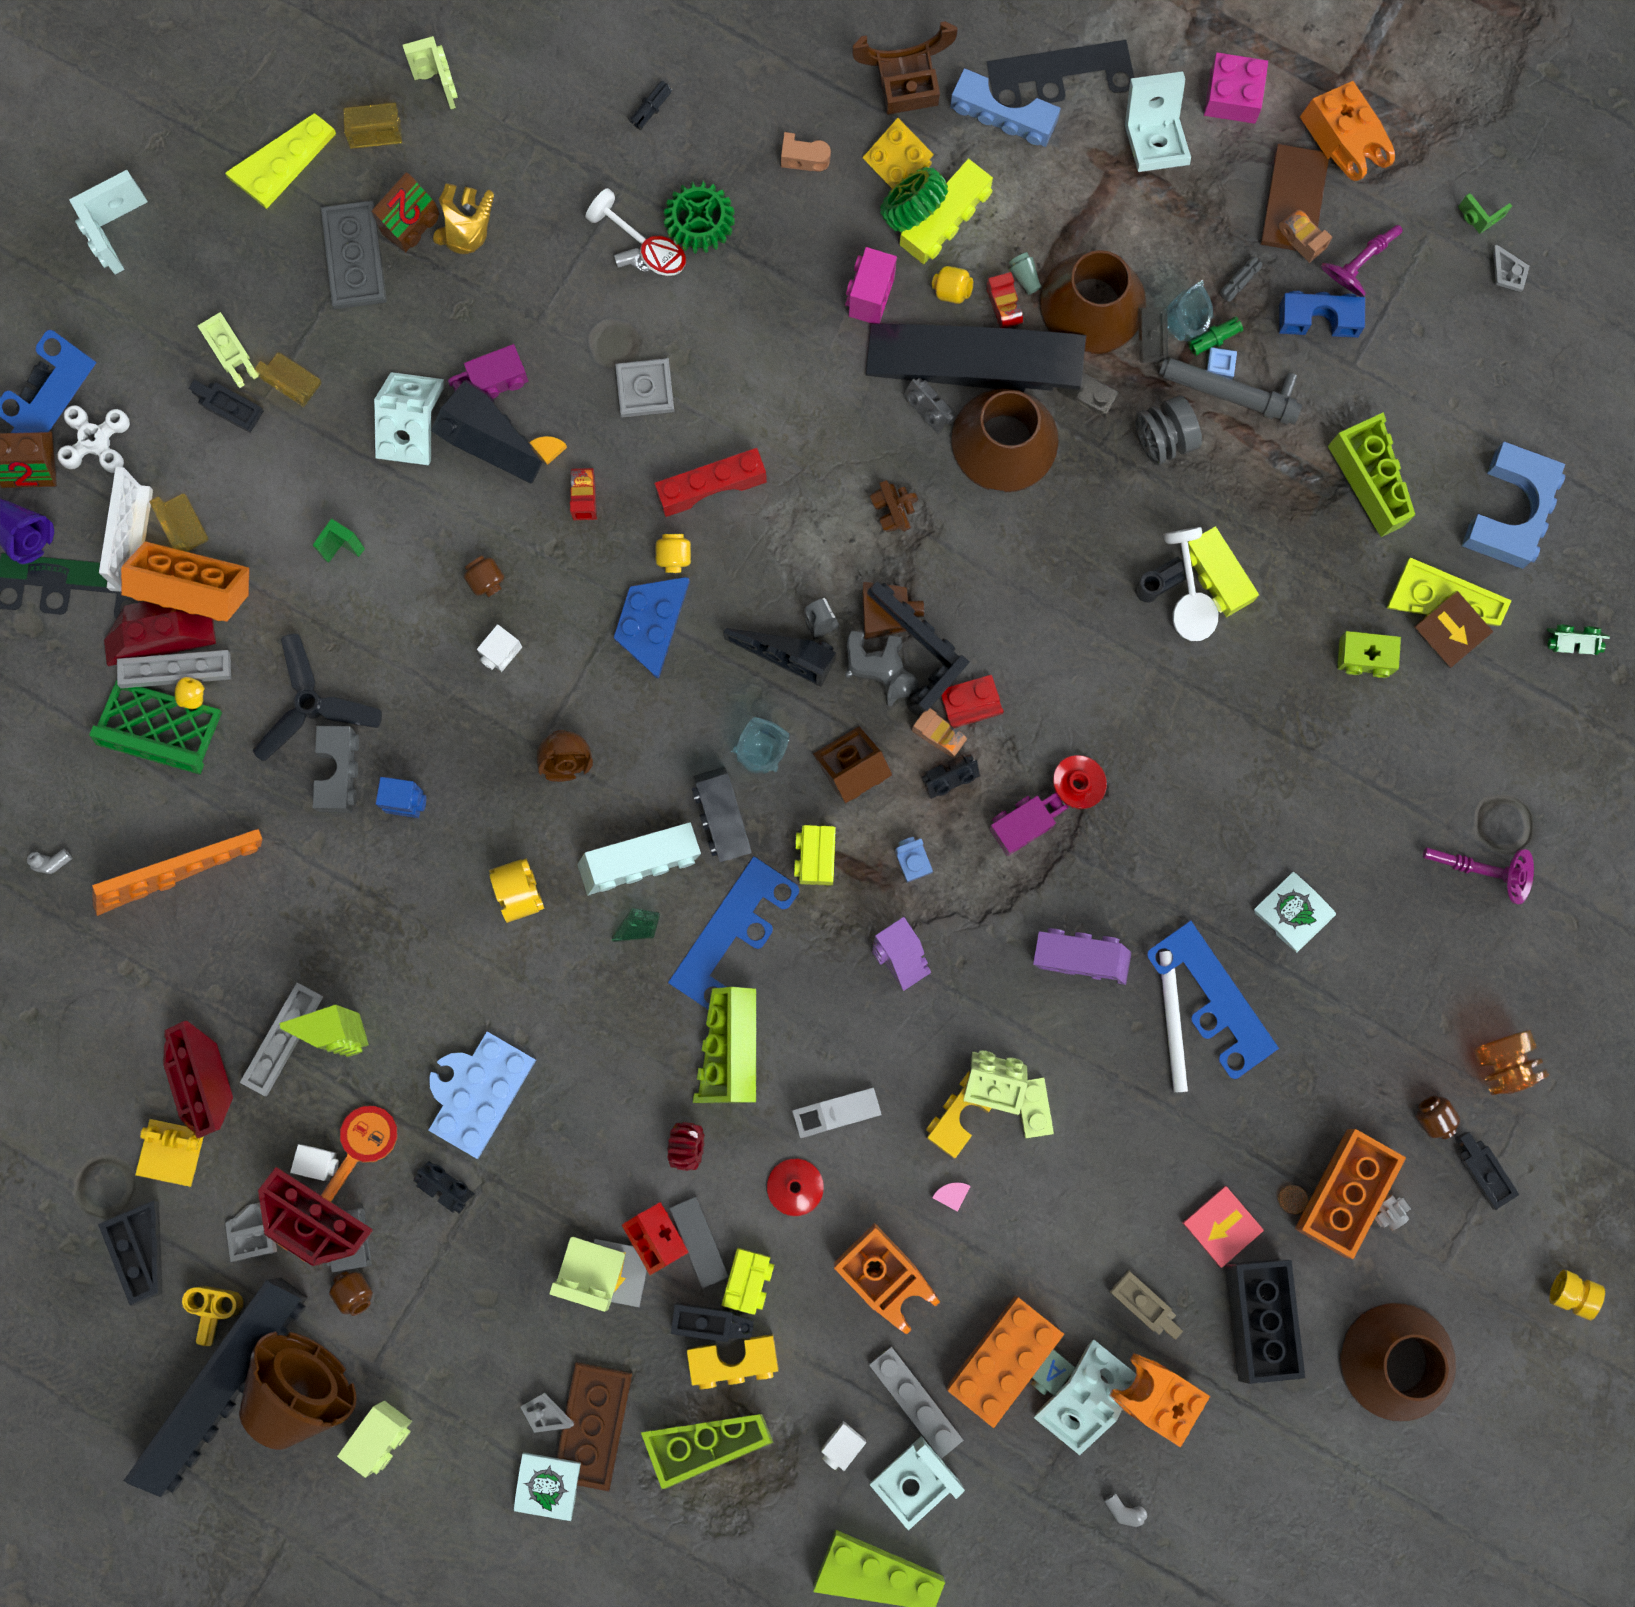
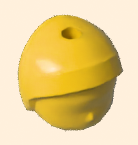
M191 677L181 678L175 687L176 703L180 707L188 709L200 707L203 703L205 689L202 683Z

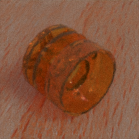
M1531 1030L1519 1032L1473 1049L1480 1067L1494 1066L1495 1071L1485 1076V1081L1488 1082L1496 1079L1500 1081V1083L1488 1088L1491 1095L1515 1093L1530 1088L1549 1076L1547 1069L1532 1070V1067L1543 1063L1542 1058L1528 1059L1526 1055L1537 1048Z

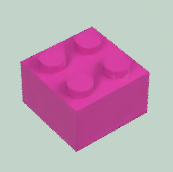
M1216 53L1210 70L1204 116L1255 124L1262 109L1268 60Z
M866 247L863 256H858L854 271H856L854 280H850L846 292L848 296L846 306L849 307V317L871 324H880L895 279L897 256Z

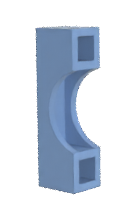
M965 68L954 89L950 108L960 115H969L978 119L982 124L996 126L1009 135H1018L1033 145H1042L1044 147L1048 144L1061 110L1060 107L1038 98L1021 108L1003 106L991 95L988 78Z

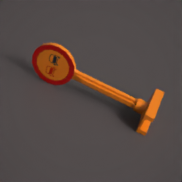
M363 1106L352 1111L345 1118L340 1129V1141L347 1153V1157L321 1194L323 1198L330 1202L333 1200L357 1162H376L385 1158L393 1150L397 1141V1126L393 1117L386 1110L376 1106Z

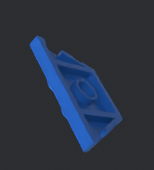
M686 577L631 586L614 635L615 641L626 649L639 663L645 666L655 678L660 677L690 583V579Z

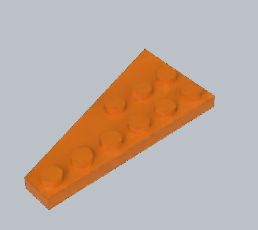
M259 829L92 885L93 908L96 915H101L133 900L144 898L157 890H168L174 887L178 881L216 865L224 864L239 855L246 856L255 853L262 843Z

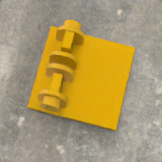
M897 118L863 156V159L893 189L896 184L908 177L910 173H915L917 169L929 168L932 164L930 159L934 154Z
M149 1119L148 1127H143L140 1137L144 1139L135 1175L191 1187L204 1137L197 1139L194 1136V1132L186 1126Z

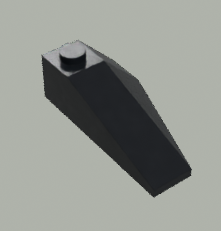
M465 380L442 406L431 431L453 446L530 484L533 483L544 459L528 440L514 429L507 415H503L493 404L495 401L492 397L468 380Z
M726 628L723 632L725 640L822 687L836 660L834 648L823 641L816 643L812 640Z

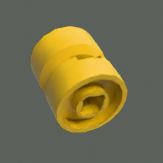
M1563 1269L1556 1276L1552 1284L1549 1301L1551 1304L1565 1310L1572 1308L1573 1314L1591 1321L1597 1316L1602 1307L1605 1288L1587 1279L1582 1282V1279L1577 1274Z

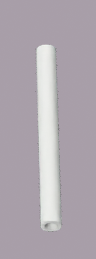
M1171 951L1159 952L1160 965H1170L1173 961ZM1174 968L1167 974L1161 975L1173 1091L1175 1093L1187 1092L1188 1088Z

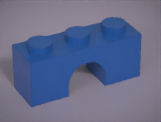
M1301 291L1285 293L1279 303V334L1306 335L1311 326V318L1313 316H1323L1331 323L1332 336L1358 338L1365 328V297H1357L1355 294L1333 296L1327 292H1319L1315 295L1304 294Z

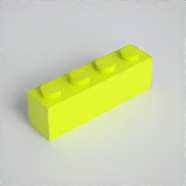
M968 158L946 183L948 185V193L940 208L936 209L934 215H930L919 226H913L911 230L906 229L903 231L900 237V246L922 264H925L929 258L934 259L941 251V245L946 239L950 241L956 235L960 223L963 220L967 222L973 216L976 205L980 201L984 203L993 191L991 189L993 177Z

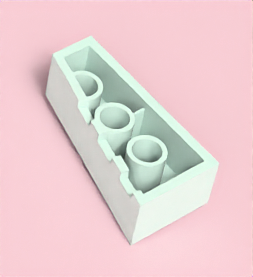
M690 822L585 852L577 865L588 896L613 889L624 883L631 884L643 879L642 877L651 874L653 876L664 874L669 871V868L679 866V868L695 864L694 860L699 857L701 852Z

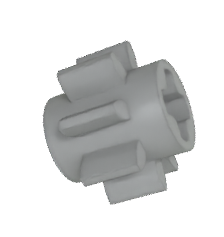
M1391 1194L1383 1201L1375 1220L1380 1227L1385 1228L1389 1226L1391 1231L1409 1220L1406 1212L1411 1210L1404 1198L1399 1197L1395 1199Z

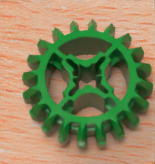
M925 167L922 170L917 169L915 173H910L908 177L896 184L888 192V196L883 199L880 213L884 221L894 231L900 232L906 229L911 230L913 226H919L930 215H934V211L940 208L941 203L945 201V196L948 193L946 180L933 167Z
M692 181L690 189L682 185L680 188L681 194L674 191L672 194L673 200L668 199L666 202L667 209L664 210V217L666 218L664 226L668 229V236L670 238L674 237L676 245L682 243L685 251L690 246L693 247L695 254L698 248H703V251L707 253L708 246H712L717 250V241L725 244V235L731 236V226L735 224V218L732 217L735 213L734 208L730 206V198H724L725 193L723 190L716 192L714 184L706 188L704 181L700 184V187H696ZM715 209L721 215L717 225L713 223L711 218ZM682 210L686 212L687 217L683 226L678 221Z

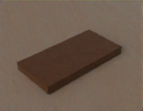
M1282 144L1277 145L1260 245L1297 251L1279 229V223L1295 209L1305 212L1310 221L1318 227L1329 161L1323 152Z
M579 1362L575 1363L565 1413L573 1421L574 1425L571 1428L562 1429L557 1458L581 1462L578 1486L610 1491L633 1375L631 1372Z

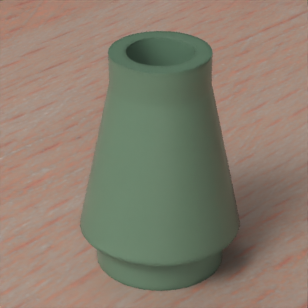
M1027 252L1009 261L1011 267L1009 271L1022 285L1028 295L1042 288L1033 257H1029Z

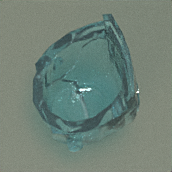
M1202 280L1180 293L1165 310L1166 312L1163 316L1165 325L1180 341H1190L1192 338L1205 333L1211 324L1213 306L1207 291L1202 286L1204 284Z
M754 717L745 726L740 735L738 745L734 746L732 752L737 754V762H740L749 772L763 774L771 770L776 772L778 769L777 765L785 754L790 734L773 722Z

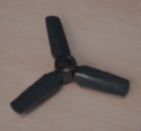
M288 634L281 638L291 684L298 692L294 698L296 708L287 711L254 747L253 753L257 758L266 761L303 726L306 717L315 719L323 715L327 720L373 728L380 726L382 721V711L380 709L335 697L322 699L314 691L315 679L301 637L298 634ZM315 698V705L311 709H304L305 701Z

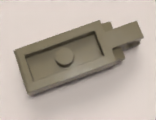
M1129 1270L1110 1289L1109 1292L1158 1335L1164 1330L1176 1340L1183 1332L1172 1321L1176 1316L1172 1309Z

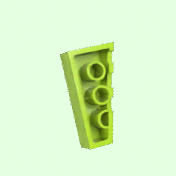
M1384 412L1338 433L1328 445L1380 537L1402 528L1415 516L1406 483L1402 482L1399 472L1401 469L1399 460L1395 459L1391 446L1393 444L1391 434L1387 433L1385 427L1386 418Z
M761 1414L641 1432L661 1489L669 1488L774 1443L765 1419Z
M835 1529L814 1582L813 1592L905 1607H936L945 1585V1580L940 1574Z

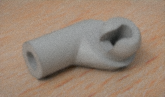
M638 248L614 255L618 268L631 264L642 271L650 270L642 261L640 249Z
M64 848L52 857L40 855L38 852H33L27 857V863L32 870L46 874L56 872L72 860L71 855Z
M1116 1493L1109 1495L1104 1500L1114 1518L1120 1524L1139 1527L1147 1519V1512L1143 1507H1125Z

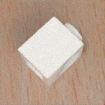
M497 624L477 648V651L481 656L480 661L490 670L496 667L502 672L521 650L522 646L519 640Z
M298 1145L290 1173L322 1181H330L331 1176H334L338 1169L339 1160L336 1159L337 1153L307 1145Z
M842 1421L821 1448V1452L825 1454L822 1459L834 1470L840 1467L845 1471L866 1444V1439Z

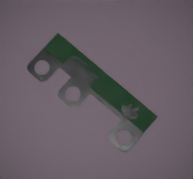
M1 553L0 593L6 588H13L17 592V599L10 605L3 604L0 600V609H19L22 604L25 585L43 586L40 610L48 614L62 615L67 612L71 589L116 593L114 617L116 619L121 612L120 606L125 600H133L136 603L144 601H137L131 597L123 596L122 592L110 591L107 588L108 581L99 574L100 563L40 557L31 563L19 564L17 561L11 560L7 554ZM53 592L60 593L63 596V604L58 609H51L46 604L47 596Z

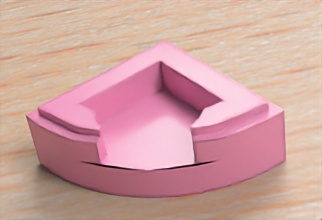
M964 1183L947 1184L938 1189L932 1198L958 1212L970 1185Z

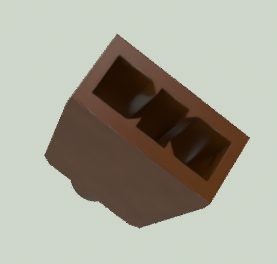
M863 582L864 639L905 632L906 630L868 596L867 590L874 583ZM888 585L895 594L893 596L902 603L904 601L914 609L916 617H924V601H908L906 587Z

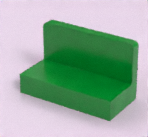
M331 518L314 542L313 547L323 560L328 563L341 546L359 557L365 548L357 536Z

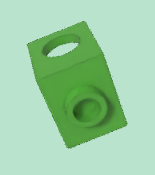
M1471 193L1467 194L1458 206L1464 214L1466 222L1473 225L1479 234L1504 218L1512 207L1509 203L1489 217Z

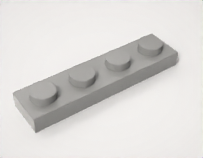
M228 650L117 659V685L120 688L177 684L183 677H191L199 682L231 679V654Z
M296 983L241 1079V1084L263 1096L269 1094L299 1041V1038L280 1029L279 1023L315 1012L323 996Z
M892 1346L869 1363V1366L941 1459L964 1441Z

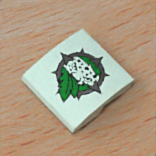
M1294 872L1254 909L1255 914L1276 931V935L1296 953L1336 915L1334 910Z
M523 1453L514 1511L571 1521L581 1462Z

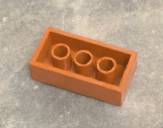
M145 541L121 566V591L123 596L131 597L137 601H147L159 604L162 607H171L183 610L189 614H199L217 621L227 622L249 595V567Z
M1347 1129L1295 1230L1344 1258L1354 1259L1406 1157L1357 1129Z
M1014 1296L945 1388L994 1428L1063 1337L1064 1333L1019 1297Z

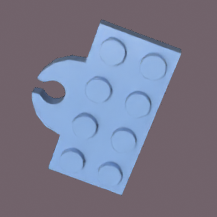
M486 1032L473 1056L465 1053H451L441 1058L437 1063L441 1066L452 1067L454 1077L449 1082H443L437 1073L431 1072L430 1089L434 1098L443 1106L428 1131L479 1159L535 1064L536 1059L489 1032Z

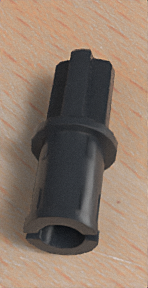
M660 81L647 98L643 97V103L629 118L631 124L635 122L633 126L638 130L643 129L654 113H659L658 108L671 94L672 89L666 82Z

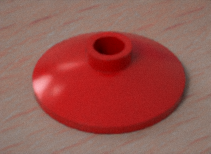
M1075 755L1064 759L1056 767L1053 775V786L1058 797L1066 805L1076 809H1087L1095 806L1102 800L1106 792L1107 780L1103 769L1097 762L1086 756ZM1073 781L1079 782L1081 788L1077 789L1073 785Z
M789 1159L781 1162L772 1170L767 1182V1193L771 1203L778 1211L789 1216H801L811 1212L819 1204L824 1190L820 1172L814 1165L802 1159ZM792 1182H798L801 1185V1190L798 1193L791 1192L790 1184Z

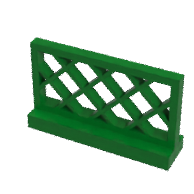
M116 680L98 725H93L89 736L98 746L201 775L204 767L202 761L222 711L202 704L200 707L192 709L195 710L192 712L185 708L187 714L172 721L167 710L179 706L174 696L143 687L120 688ZM121 690L132 692L135 697L134 700L121 706L117 700ZM151 698L157 699L161 707L146 713L141 703ZM139 705L143 715L128 722L124 711ZM164 712L169 723L154 729L149 719ZM120 713L125 724L117 728L107 727L109 718ZM203 713L212 715L209 724L200 728L197 727L193 719ZM191 720L195 730L180 737L175 726ZM147 721L151 731L142 736L135 735L131 727ZM172 728L177 739L167 744L160 742L157 735ZM199 736L201 744L198 752L187 750L183 742Z

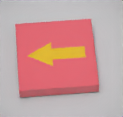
M1227 1186L1221 1188L1182 1222L1220 1268L1264 1231Z

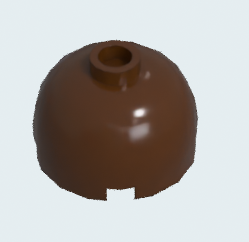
M557 730L542 740L537 749L538 772L540 775L545 774L546 779L549 781L563 782L576 779L575 773L583 771L586 774L593 766V758L588 743L581 735L571 731Z

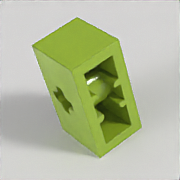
M1346 631L1339 640L1337 669L1346 670V673L1350 675H1361L1362 672L1373 673V676L1378 678L1390 677L1399 669L1401 637Z

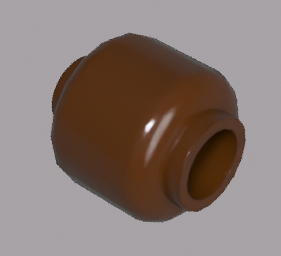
M482 555L464 567L467 570L463 575L464 580L476 596L486 594L489 598L502 589L499 584L504 580V574L493 558H484Z
M1430 1096L1419 1104L1416 1117L1429 1137L1448 1139L1456 1133V1128L1460 1123V1116L1447 1098Z
M345 1271L333 1279L334 1284L330 1288L329 1295L342 1314L356 1316L364 1312L371 1305L370 1300L373 1291L361 1273H348Z

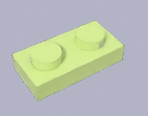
M1044 1078L1028 1080L1020 1110L1025 1138L1054 1134Z

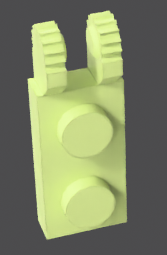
M221 312L198 325V328L224 369L231 374L239 388L245 385L240 374L234 369L240 364L244 363L250 377H253V379L259 377L249 361L250 357Z

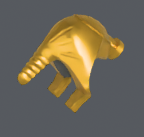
M446 183L439 198L444 212L445 227L435 231L433 241L438 245H446L447 248L455 253H473L483 245L487 237V226L494 194L491 190H487L480 205L477 206L475 205L477 190L465 187L461 204L470 214V216H466L453 203L457 186Z

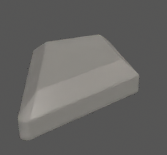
M1495 245L1493 255L1496 285L1522 292L1530 266L1500 246Z
M545 1393L521 1406L534 1433L566 1429L574 1425L573 1421Z

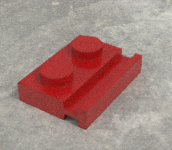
M992 675L948 687L940 696L949 724L954 728L1001 715L1004 712Z

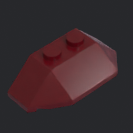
M147 601L125 605L104 639L108 667L117 665V659L166 655L216 644L212 618L199 614H189L183 610L171 607H162L159 604Z
M183 1021L164 1031L166 1042L164 1045L163 1065L179 1118L194 1132V1136L198 1139L220 1130L233 1095L217 1044L190 1022Z
M277 1167L258 1189L264 1235L311 1266L355 1255L373 1231V1229Z

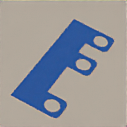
M46 331L36 345V352L54 365L55 369L31 404L12 391L4 392L0 398V417L14 427L11 433L49 432L97 362L55 331ZM49 338L58 340L61 345V351L56 356H49L44 351V342ZM14 399L18 402L20 410L16 416L10 417L3 412L2 404L5 400Z
M753 857L668 983L709 1010L710 1004L704 999L705 990L712 986L717 988L726 987L712 978L710 974L737 936L752 947L759 949L763 947L773 932V927L770 923L753 913L762 897L781 909H787L799 893L798 885L756 857ZM778 884H787L791 888V896L788 900L779 901L774 897V888ZM753 923H759L765 929L764 937L758 941L751 940L747 935V929Z
M1192 921L1148 951L1149 960L1158 973L1163 975L1184 962L1211 1001L1192 1016V1022L1203 1038L1209 1039L1228 1026L1238 1040L1236 1044L1223 1052L1219 1057L1221 1065L1231 1078H1239L1279 1049ZM1162 948L1170 950L1173 955V961L1168 966H1161L1156 961V953ZM1207 1012L1214 1014L1217 1019L1216 1027L1210 1031L1204 1030L1200 1025L1201 1015ZM1234 1052L1240 1053L1245 1060L1243 1068L1238 1071L1230 1069L1227 1064L1228 1056Z

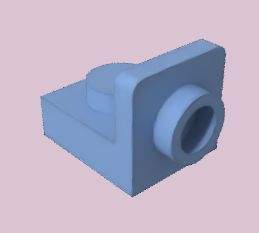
M910 837L898 843L900 847L895 849V854L907 883L933 873L923 847L922 839L915 841L914 837Z

